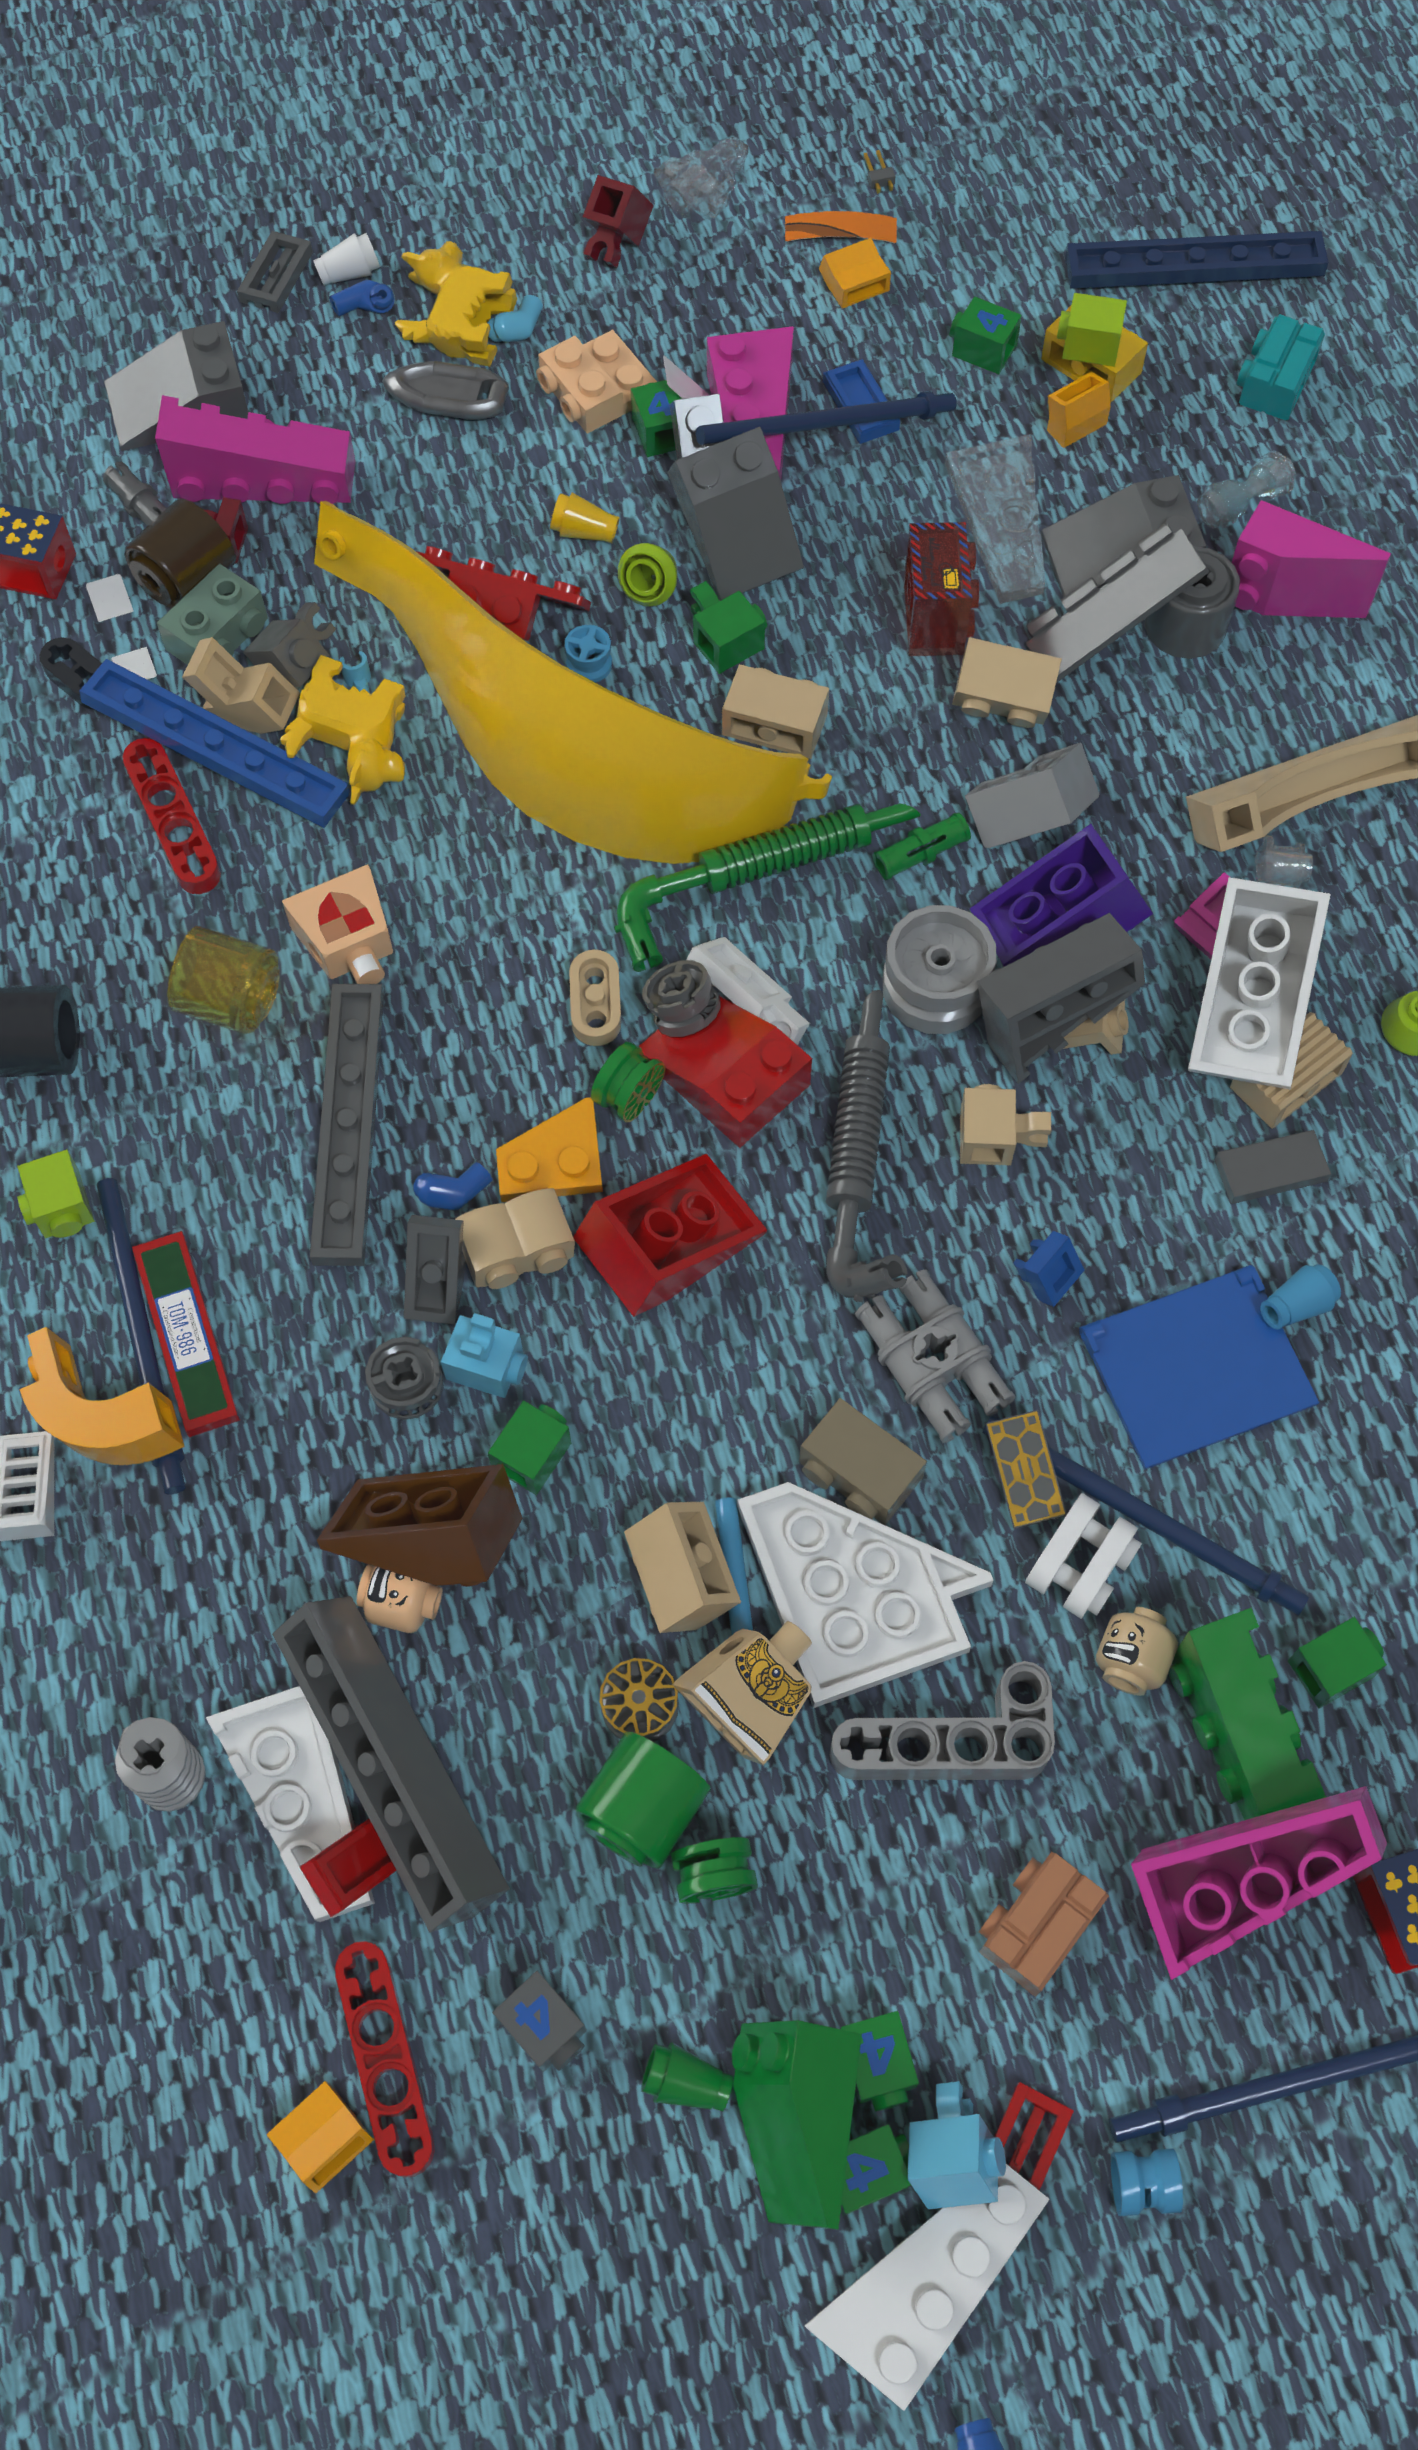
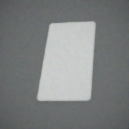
M663 356L667 384L682 399L709 395L666 356Z

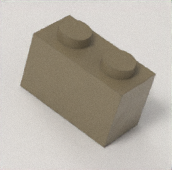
M841 1398L838 1399L802 1443L799 1463L804 1465L802 1472L811 1482L822 1489H828L829 1486H832L847 1497L845 1503L850 1510L870 1519L875 1518L883 1525L888 1523L922 1480L927 1464L925 1459Z

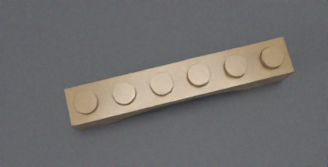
M1418 715L1187 796L1186 801L1196 843L1218 852H1223L1265 837L1271 830L1289 818L1332 799L1385 784L1418 778Z

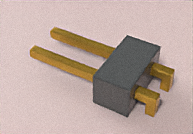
M880 150L876 151L882 169L873 170L868 154L864 153L869 169L867 180L870 188H876L877 194L881 191L880 187L889 186V191H893L896 176L892 167L886 168Z

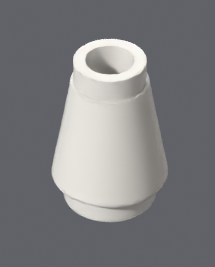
M354 233L321 255L320 258L313 260L324 286L329 283L333 284L372 276L371 271L380 267L367 233L358 237Z

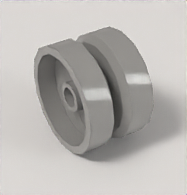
M929 905L909 912L894 926L887 941L886 962L883 971V997L891 1013L907 1027L926 1034H949L966 1028L982 1014L977 981L995 971L997 962L996 943L988 927L972 913L949 905Z

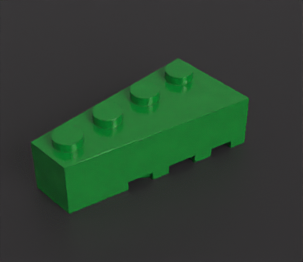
M1252 1607L1190 1630L1178 1646L1172 1661L1173 1665L1169 1669V1676L1175 1691L1181 1698L1188 1696L1197 1717L1192 1719V1725L1200 1745L1206 1751L1212 1749L1221 1768L1216 1773L1220 1790L1229 1804L1237 1803L1244 1820L1326 1798L1313 1763L1307 1758L1300 1761L1296 1750L1301 1747V1738L1299 1734L1300 1729L1292 1710H1287L1283 1705L1278 1706L1275 1699L1276 1687L1274 1678L1279 1676L1270 1654L1261 1656L1257 1653L1249 1633L1250 1630L1259 1627Z

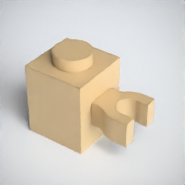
M983 1084L975 1088H964L960 1108V1164L1011 1165L1016 1143L1032 1147H1047L1048 1135L1051 1133V1112L1016 1114V1090L1002 1089L993 1084Z

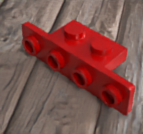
M426 546L425 553L417 552L441 572L449 573L448 578L522 640L528 641L531 636L540 598L585 611L590 610L591 602L580 596L581 588L575 585L555 581L553 588L537 584L538 576L516 569H512L510 576L494 572L496 565L469 557L467 565L451 561L452 553L431 546Z

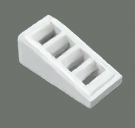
M47 1431L0 1436V1541L54 1536V1436ZM39 1446V1456L12 1458V1449ZM37 1467V1474L11 1477L12 1469ZM36 1486L35 1493L11 1495V1488ZM34 1505V1512L11 1514V1507Z

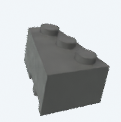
M1110 913L1091 923L1080 926L1077 930L1048 945L1037 948L1029 955L1003 968H999L977 981L988 1045L1018 1084L1030 1075V1072L1026 1069L1027 1066L1050 1048L1056 1054L1065 1048L1068 1042L1064 1037L1085 1020L1090 1018L1095 1024L1145 984L1142 949Z

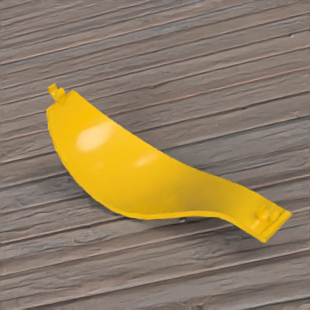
M320 501L314 564L372 594L393 612L417 649L465 748L491 784L527 816L575 842L624 858L677 864L699 862V852L714 848L717 852L718 846H724L726 849V844L733 843L735 846V841L742 840L744 843L745 838L751 837L753 840L754 835L759 834L762 837V833L767 831L771 834L773 829H780L792 819L797 801L805 798L819 800L827 795L832 776L827 773L821 779L810 778L808 776L811 766L808 763L809 758L801 754L768 751L704 732L604 688L561 665L522 640L494 619L439 569L408 545L366 521L337 508L330 502Z

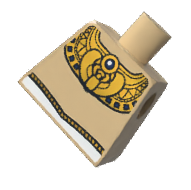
M786 1621L770 1641L760 1632L743 1628L735 1632L681 1675L672 1685L741 1756L764 1765L773 1754L811 1693V1684L793 1665L810 1647L812 1642L799 1627L790 1621Z

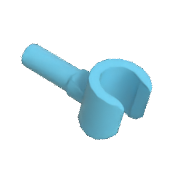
M359 651L361 663L353 667L347 666L342 656L339 661L343 665L341 671L345 683L350 687H356L359 692L365 689L370 693L368 682L370 681L371 673L365 653Z

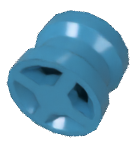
M582 625L571 630L565 638L564 645L567 656L566 667L595 683L606 678L612 668V657L610 655L611 640L608 633L595 625ZM595 654L594 658L588 659L589 655Z

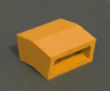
M872 238L823 256L819 266L820 273L842 309L890 291L891 271L880 257Z
M1092 371L1047 396L1049 408L1047 431L1063 448L1103 427L1108 422L1111 407L1109 381Z
M326 2081L266 2134L300 2180L315 2194L374 2141L360 2120L331 2084Z

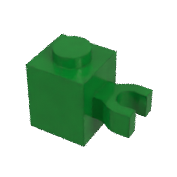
M707 581L690 589L691 596L696 600V603L691 605V612L694 614L693 643L718 674L765 649L767 620L758 605H751L740 591L719 601Z

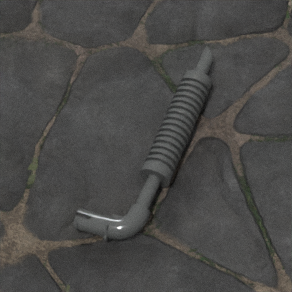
M874 990L865 998L862 1005L859 1035L851 1036L845 1043L839 1103L837 1106L838 1112L836 1114L831 1167L829 1170V1185L826 1195L827 1205L837 1210L834 1244L827 1251V1277L836 1292L846 1298H854L853 1300L856 1302H862L863 1297L870 1299L879 1292L903 1287L907 1279L901 1277L892 1280V1278L908 1274L904 1261L898 1255L891 1254L866 1264L862 1261L858 1262V1253L854 1250L858 1213L866 1212L872 1206L881 1116L883 1113L882 1107L884 1104L883 1098L885 1095L884 1089L886 1086L885 1080L887 1078V1063L890 1052L888 1042L879 1037L883 1004V992L881 990Z

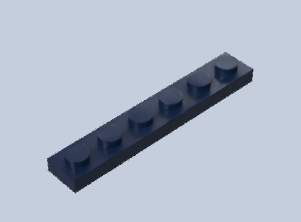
M1322 231L1067 243L1065 253L1070 289L1325 276L1329 263Z

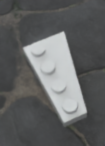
M300 1686L206 1717L214 1734L218 1736L229 1756L228 1760L237 1777L243 1782L255 1805L254 1808L264 1827L268 1829L277 1845L280 1856L313 1918L318 1922H322L375 1904L372 1890H370L347 1908L330 1917L299 1868L355 1828L337 1756Z
M1006 2164L1005 2175L998 2177V2202L940 2208L937 2213L912 2232L804 2326L905 2411L1041 2213L1049 2198Z

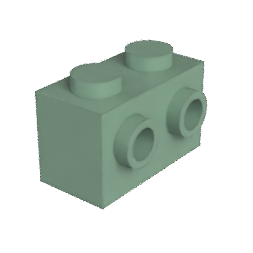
M218 564L157 622V626L165 650L188 665L199 641L211 637L233 656L234 651L248 637H254L262 630L268 616L261 591L223 565Z

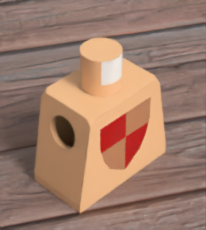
M368 864L282 900L292 931L330 979L337 978L348 972L352 973L357 984H378L384 978L385 972L379 959L392 954L393 949Z

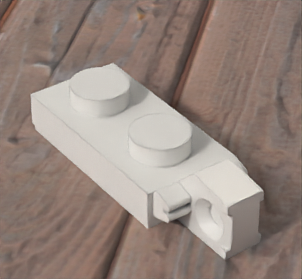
M725 937L692 948L686 960L701 963L711 978L712 986L718 988L735 1005L775 1025L794 1043L799 1044L810 1023L789 1005V1001L792 998L791 995Z

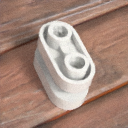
M1084 1493L1080 1494L1025 1581L1027 1585L1043 1595L1052 1582L1069 1591L1070 1595L1065 1601L1063 1608L1080 1619L1083 1618L1087 1610L1096 1616L1098 1615L1114 1589L1105 1581L1115 1566L1125 1571L1142 1545L1141 1542L1133 1538L1139 1528L1122 1517L1117 1519L1111 1530L1094 1520L1093 1518L1101 1504ZM1081 1537L1099 1548L1083 1574L1065 1563Z

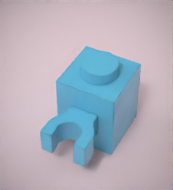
M474 1313L472 1319L462 1315L459 1316L442 1357L441 1365L446 1380L505 1398L511 1383L515 1385L520 1384L526 1370L528 1355L523 1354L519 1333L495 1326L494 1319Z
M959 2081L936 2084L938 2119L910 2122L908 2181L927 2209L998 2202V2177L1004 2176L1006 2172L1005 2152L1000 2138L993 2137L980 2114L973 2115V2103L970 2098L962 2099L963 2087Z

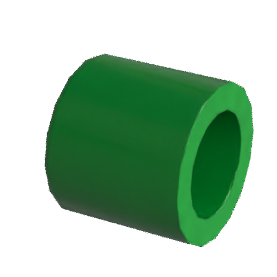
M625 1732L577 1804L575 1811L577 1816L585 1823L584 1829L606 1848L636 1866L641 1867L642 1864L659 1869L663 1866L711 1791V1788L695 1770L663 1747L636 1733Z

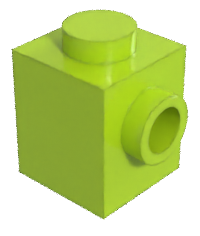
M1074 293L1071 311H1061L1057 339L1065 340L1062 359L1115 367L1127 300Z
M67 1149L17 1166L25 1194L17 1196L20 1210L26 1224L36 1223L45 1238L51 1236L57 1238L69 1237L78 1233L84 1225L95 1222L79 1169Z

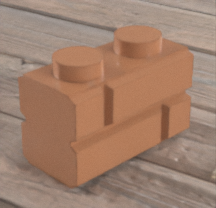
M1053 1852L1049 1854L1043 1864L1032 1857L1013 1884L1015 1888L1022 1892L1009 1911L1001 1904H998L979 1930V1933L988 1939L979 1951L981 1955L1035 1997L1043 1990L1109 1897L1106 1891L1085 1875L1080 1874L1075 1867Z

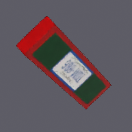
M180 1231L133 1246L135 1260L188 1437L240 1421L183 1232Z

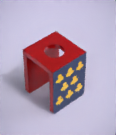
M0 503V588L57 599L76 556V551L63 516Z
M1418 1849L1378 1861L1353 1876L1388 1966L1393 1974H1400L1418 1968Z

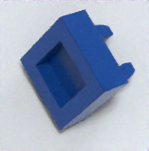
M1052 1231L1045 1241L1034 1239L1030 1242L1034 1254L1027 1262L1016 1259L1013 1262L1021 1279L1030 1283L1037 1299L1052 1307L1059 1302L1085 1271L1070 1238L1056 1231Z

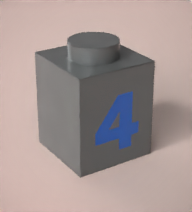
M538 1971L533 1973L492 2012L542 2072L551 2065L560 2071L585 2047L579 2039L587 2031L585 2025Z

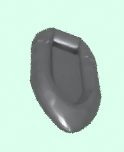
M438 361L419 362L402 366L389 372L382 380L385 389L395 399L410 408L423 413L470 420L487 419L501 413L509 390L506 380L490 370ZM483 393L489 394L487 399L481 400Z

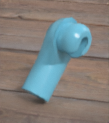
M526 295L523 297L518 311L502 312L497 314L496 317L489 319L487 322L491 328L489 338L494 342H515L529 338L543 308L542 301L534 295Z

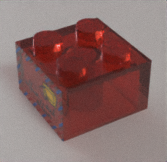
M966 522L910 523L903 581L909 656L964 655L966 638L974 637L975 614L974 609L971 608H978L979 581L971 577L970 571H974L976 567L975 542H967Z

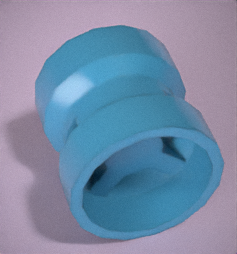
M1157 2149L1147 2157H1138L1132 2151L1112 2152L1110 2168L1114 2203L1118 2216L1139 2215L1144 2208H1155L1161 2214L1182 2212V2177L1179 2160L1174 2149Z

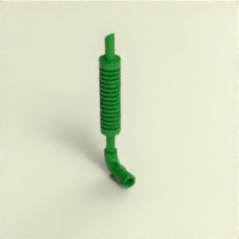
M901 803L866 814L860 804H854L844 807L843 811L841 809L835 810L834 814L833 812H828L825 816H817L816 819L813 817L809 818L807 822L805 820L799 821L798 825L796 823L790 824L789 828L783 826L780 828V831L779 829H773L771 834L768 831L764 832L762 837L759 834L754 835L753 840L751 837H747L744 839V843L742 840L735 841V846L733 843L726 844V849L724 846H718L717 852L714 848L699 852L700 865L660 878H656L653 874L630 884L620 897L616 910L618 925L614 926V930L616 933L621 932L634 971L641 972L646 970L644 965L646 958L650 968L657 967L662 963L663 957L658 950L648 924L652 922L648 908L662 903V897L703 884L707 885L711 894L725 891L727 886L730 889L734 888L736 883L739 886L744 885L745 880L747 883L754 881V878L756 880L762 879L763 875L769 877L772 875V872L779 874L781 869L784 872L789 871L790 866L795 869L799 867V864L801 866L807 865L808 861L810 863L817 862V858L824 860L826 855L830 858L834 857L835 854H843L844 851L850 852L853 850V847L854 849L866 847L871 844V832L918 818L921 815L913 807Z

